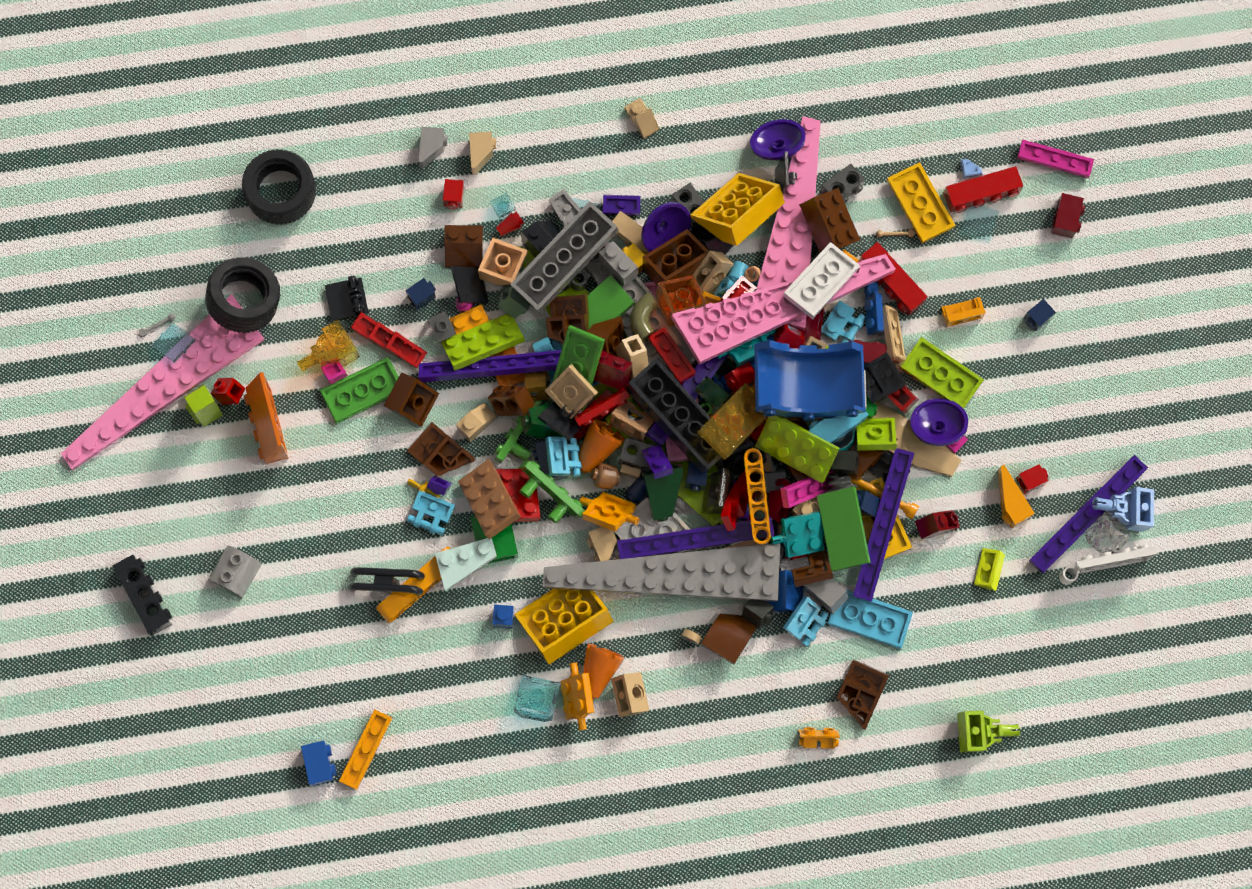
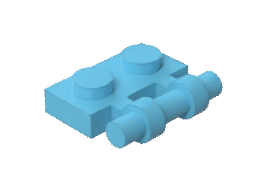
M839 300L823 324L821 334L833 342L838 337L843 339L841 343L853 341L857 331L862 329L866 316L860 313L857 318L852 317L855 309ZM847 323L852 325L848 332L843 330Z
M547 437L545 441L549 476H568L570 469L573 472V477L581 476L580 469L582 465L578 456L580 448L577 445V439L571 438L569 444H567L564 437ZM568 453L571 454V461L568 459Z
M419 490L412 506V510L417 511L418 514L416 517L409 514L407 522L412 523L414 527L427 529L429 533L434 535L437 533L443 536L445 528L440 527L439 524L441 521L448 524L455 505ZM424 515L434 518L433 523L423 520Z
M804 596L783 628L796 639L800 640L804 635L805 637L801 643L808 647L811 641L814 642L819 629L826 624L825 620L829 614L822 611L818 615L821 607L809 597ZM812 621H814V624L812 625V627H811L810 630H809L808 627L810 626V624L812 623Z

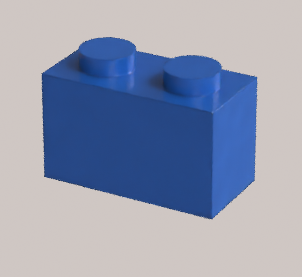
M325 740L302 745L301 749L309 785L312 787L335 781L334 776L337 775L335 764H331L329 757L333 756L331 745H327Z

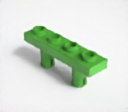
M542 400L534 401L535 405L533 407L539 406ZM523 416L516 418L515 422L518 424L514 429H509L505 435L507 441L504 445L500 443L494 452L497 455L494 460L500 464L508 453L514 454L523 461H526L531 454L529 450L517 443V439L523 431L521 426Z
M525 461L520 465L519 468L529 476V480L519 492L524 497L529 498L535 489L540 486L557 502L556 507L548 515L552 522L558 523L566 511L574 518L582 517V513L585 511L582 508L583 505L578 500L569 497V493L565 488L558 487L554 483L555 480L549 474H544L539 470L540 466L536 462Z

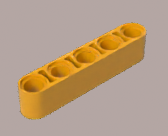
M752 448L747 450L744 455L752 535L756 543L765 545L771 539L763 458L759 450ZM751 453L758 454L759 459L756 463L748 461V456ZM754 472H758L761 475L760 481L756 483L750 480V476ZM761 492L763 499L760 502L753 501V493ZM757 511L765 513L763 521L755 520L754 515ZM761 530L767 532V538L764 541H759L756 537V534Z
M447 546V547H445V548H444L443 550H441V551L448 550V549H450V547ZM436 556L418 570L425 574L423 580L410 577L402 584L422 588V595L392 592L376 607V610L388 623L394 621L442 580Z

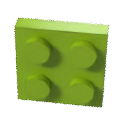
M867 418L856 427L858 451L897 450L895 418Z

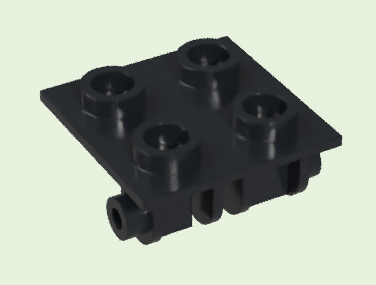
M349 276L346 281L324 285L332 321L358 316L361 312L364 314L369 313L362 277L355 278V276Z

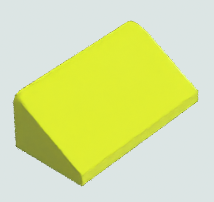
M982 549L974 581L975 586L994 591L997 590L1005 558L1003 552L1000 550Z

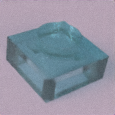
M507 192L490 201L499 219L516 210Z

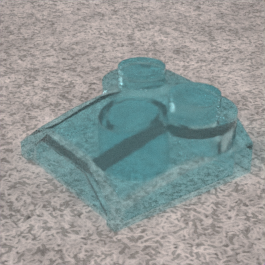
M522 674L514 713L520 717L541 722L552 721L561 682Z

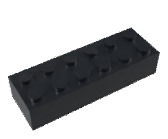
M657 358L625 386L626 391L702 474L735 445Z

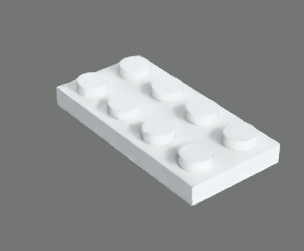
M830 242L784 292L783 297L813 319L853 276L860 265Z

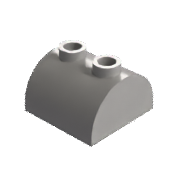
M227 545L208 580L243 598L262 564L248 554Z

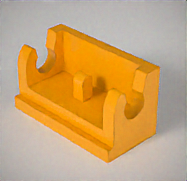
M980 297L941 307L946 327L982 319L986 314Z

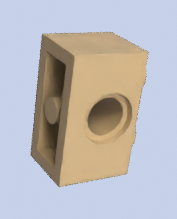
M709 251L689 281L700 292L705 291L713 294L734 264L722 252Z
M641 672L622 674L611 678L619 717L633 716L650 711Z

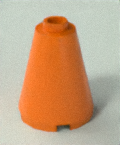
M595 419L590 423L578 454L582 465L580 471L583 473H591L593 468H596L606 460L625 440L620 432L616 431L614 433L611 430L612 426L602 420Z
M588 643L583 673H589L592 700H594V698L600 697L625 657L606 648H597V645Z

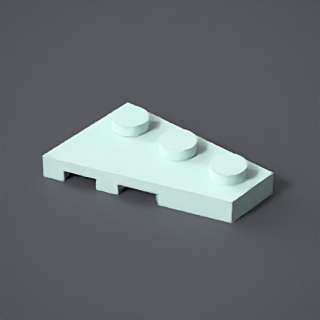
M486 538L435 553L445 591H448L452 586L461 582L468 575L479 570L497 557L492 538Z

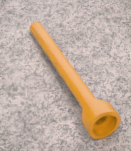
M849 475L851 476L850 482L881 498L883 490L862 479L857 480L854 476ZM901 501L899 508L903 510L906 517L913 519L919 506L915 503L911 504Z

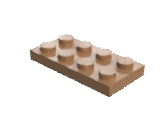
M489 459L458 481L487 538L491 539L521 517L497 470Z

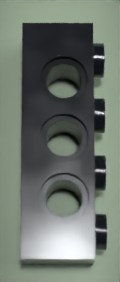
M132 554L112 565L148 634L153 636L171 626L170 619L173 617L168 608H163L161 602L164 600L159 591H154L152 585L155 583L150 574H145L143 569L146 566L142 559H137ZM134 573H139V579L131 582V576ZM148 590V596L141 599V591ZM154 606L157 607V613L150 616L149 609Z

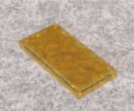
M745 383L697 433L725 460L767 416L756 411L755 392Z

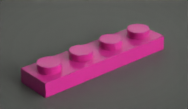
M1027 140L1021 141L1017 159L1085 178L1090 177L1094 163L1092 158Z
M830 469L827 475L834 473L833 470ZM808 477L781 488L783 508L793 507L817 495L826 493L827 489L833 488V486L827 485V482L831 481L832 478L826 477L825 481L821 483Z

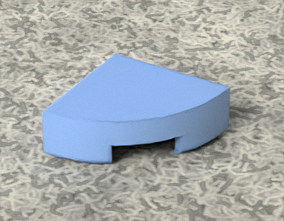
M961 159L963 179L983 175L981 168L971 162V160Z

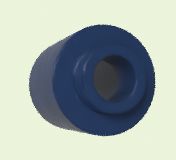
M643 476L637 478L625 491L628 501L640 504L647 497Z

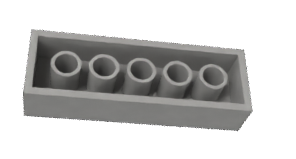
M589 201L510 285L541 313L619 231L618 227Z

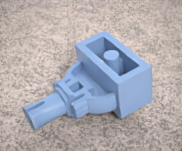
M1135 487L1121 495H1112L1109 500L1098 497L1093 499L1092 504H1096L1093 505L1094 510L1108 511L1110 517L1117 518L1121 523L1125 524L1126 530L1144 532L1154 527V489Z

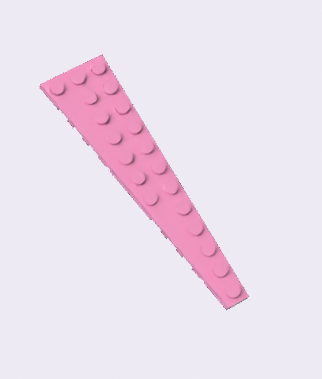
M802 117L801 126L805 130L806 140L803 147L792 156L788 172L797 173V180H795L794 185L789 184L783 195L785 203L777 211L756 290L795 280L810 265L812 234L799 204L815 197L821 123L819 120ZM806 315L788 324L805 331Z
M884 254L859 262V269L827 304L894 273L896 269L887 255ZM791 280L759 289L752 293H745L733 299L727 298L715 304L709 303L701 308L677 312L671 315V319L700 365L806 314L783 297L784 292L795 281Z
M232 294L226 298L230 305L242 309ZM209 314L68 446L61 455L70 468L75 470L265 340L258 330L250 331V333L229 331L221 327L220 324H217Z

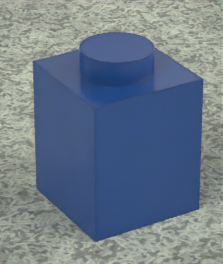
M494 604L493 627L513 629L514 606Z

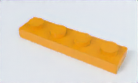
M374 709L339 782L358 790L393 719L392 717Z

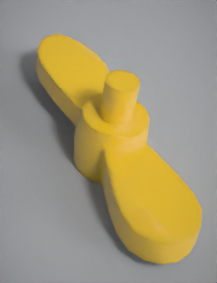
M408 479L407 483L410 486L440 498V495L433 493L427 488V481L425 484L420 485L414 480Z

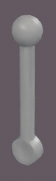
M171 313L167 318L147 329H140L139 334L144 337L147 335V332L168 321H174L176 317Z

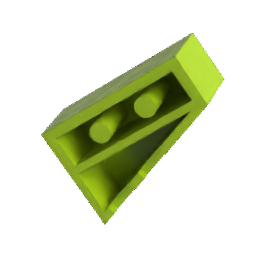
M204 384L184 396L187 401L185 407L196 424L201 423L205 427L223 416Z

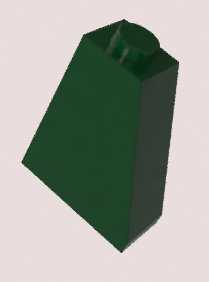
M551 403L529 408L521 420L525 436L545 439L547 437H563L538 419V416Z
M680 464L671 465L673 467V474L657 479L654 478L651 471L642 472L650 513L654 521L663 522L668 520V517L673 516L683 474V468Z

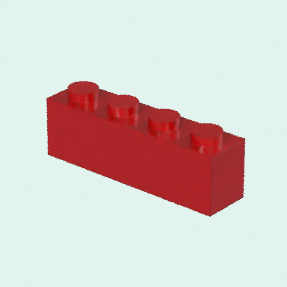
M1014 166L946 186L943 194L950 213L955 211L961 213L967 210L968 207L974 206V208H978L989 201L995 203L1006 196H1009V198L1015 197L1020 194L1023 183L1017 167Z
M877 242L861 255L859 262L880 255H887L896 270L894 273L875 281V283L883 287L888 298L894 299L902 313L910 316L926 302L928 296Z

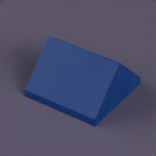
M780 571L778 601H767L774 606L773 612H794L803 598V586L795 587L791 571Z

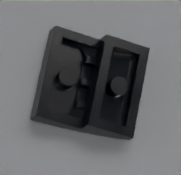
M887 352L872 362L864 364L866 394L872 404L907 386V383Z

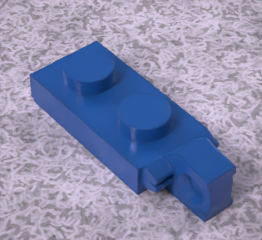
M875 282L864 287V293L866 294L867 335L874 336L884 330L882 295L879 294L878 283Z

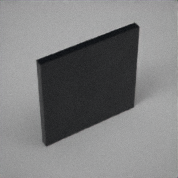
M784 152L775 168V183L780 185L783 195L789 184L794 185L795 180H797L796 172H788V152Z
M451 267L459 303H489L484 280L479 279V268Z
M553 401L538 416V419L569 441L583 424L579 426L574 417L570 419L574 414V410L567 413L565 411L567 405L560 408Z

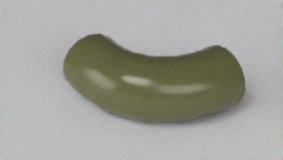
M648 292L635 303L630 315L631 329L634 335H639L642 343L647 342L648 336L655 333L649 324V317L653 311L659 308L654 297Z

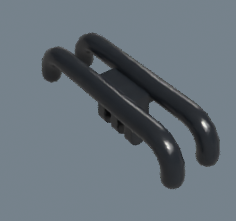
M354 567L350 570V574L354 577L358 575L374 576V583L349 584L348 589L351 592L361 590L423 594L422 588L412 585H399V580L395 578L411 577L423 580L425 574L421 571Z

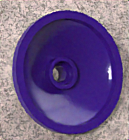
M787 119L773 120L761 125L754 131L750 139V145L756 156L765 160L778 161L781 160L784 152H788V158L796 154L803 147L806 134L804 128L795 121Z
M677 202L665 203L654 209L642 227L641 239L644 247L651 252L687 229L690 231L691 216L688 209Z
M936 398L919 404L911 415L910 424L912 432L920 441L932 446H947L956 443L966 434L968 416L965 410L956 402Z

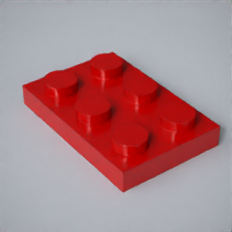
M520 468L496 469L521 516L514 522H539L540 510L537 488L529 498L524 497L519 492L529 480V476Z

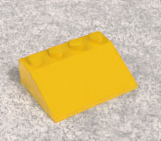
M737 173L690 216L723 242L738 246L776 212L785 201L779 184Z
M553 588L514 614L548 665L614 622L609 610L594 591Z

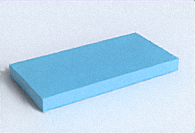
M847 590L849 598L834 614L830 613L827 625L901 650L913 612L876 599H872V602L856 598L853 597L854 592Z

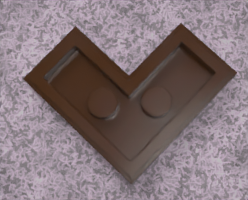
M825 549L807 554L809 566L791 570L795 587L833 579V573Z

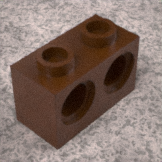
M500 385L494 388L493 393L488 397L497 416H525L529 408L535 405L526 386Z

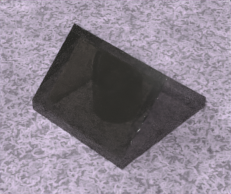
M723 468L707 475L701 513H722L724 503L735 482V477L727 469Z

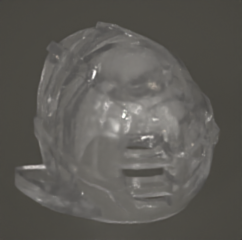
M1102 514L1100 519L1096 520L1084 534L1087 542L1101 554L1105 552L1116 553L1124 547L1130 538L1128 529L1107 514Z

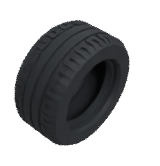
M283 149L268 150L259 154L258 157H254L255 159H252L246 167L242 178L243 194L252 212L259 219L277 225L295 222L300 217H303L304 214L306 215L307 211L312 207L316 195L315 180L307 162L296 153ZM288 171L294 174L299 180V188L295 196L282 203H271L263 199L259 194L260 184L270 173Z
M246 257L231 258L220 263L211 273L206 288L205 304L210 316L221 327L238 333L254 332L269 324L275 316L280 299V284L274 272L264 263ZM232 282H249L259 289L263 301L255 308L238 309L227 302L222 290Z

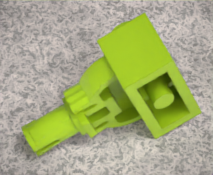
M963 711L957 713L960 753L986 751L987 747L993 743H1000L1002 741L1001 738L994 739L993 737H1018L1020 735V731H1011L1020 729L1018 724L993 725L992 723H1000V719H992L984 715V711Z

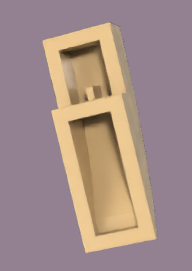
M620 211L612 221L619 229L615 235L623 239L624 243L629 247L634 243L645 255L648 254L650 251L644 247L641 239L642 226Z

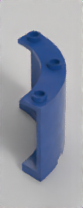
M772 340L754 344L756 411L764 413V416L795 417L803 418L805 421H812L815 418L839 416L853 418L857 417L860 413H865L863 345L849 341L828 345V349H817V345H800L798 349L789 348V344Z

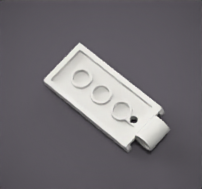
M1149 544L1138 546L1133 551H1130V548L1119 550V553L1116 554L1105 552L1099 554L1100 556L1093 558L1092 555L1082 557L1076 564L1062 570L1059 579L1063 584L1069 585L1082 573L1148 561L1158 554L1156 546L1149 547ZM1065 572H1069L1072 575V579H1068L1065 576Z

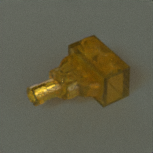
M336 320L322 328L323 334L318 338L316 344L310 347L311 354L296 361L301 371L304 372L315 364H320L323 367L326 364L341 362L343 366H346L358 359L360 355L339 320Z

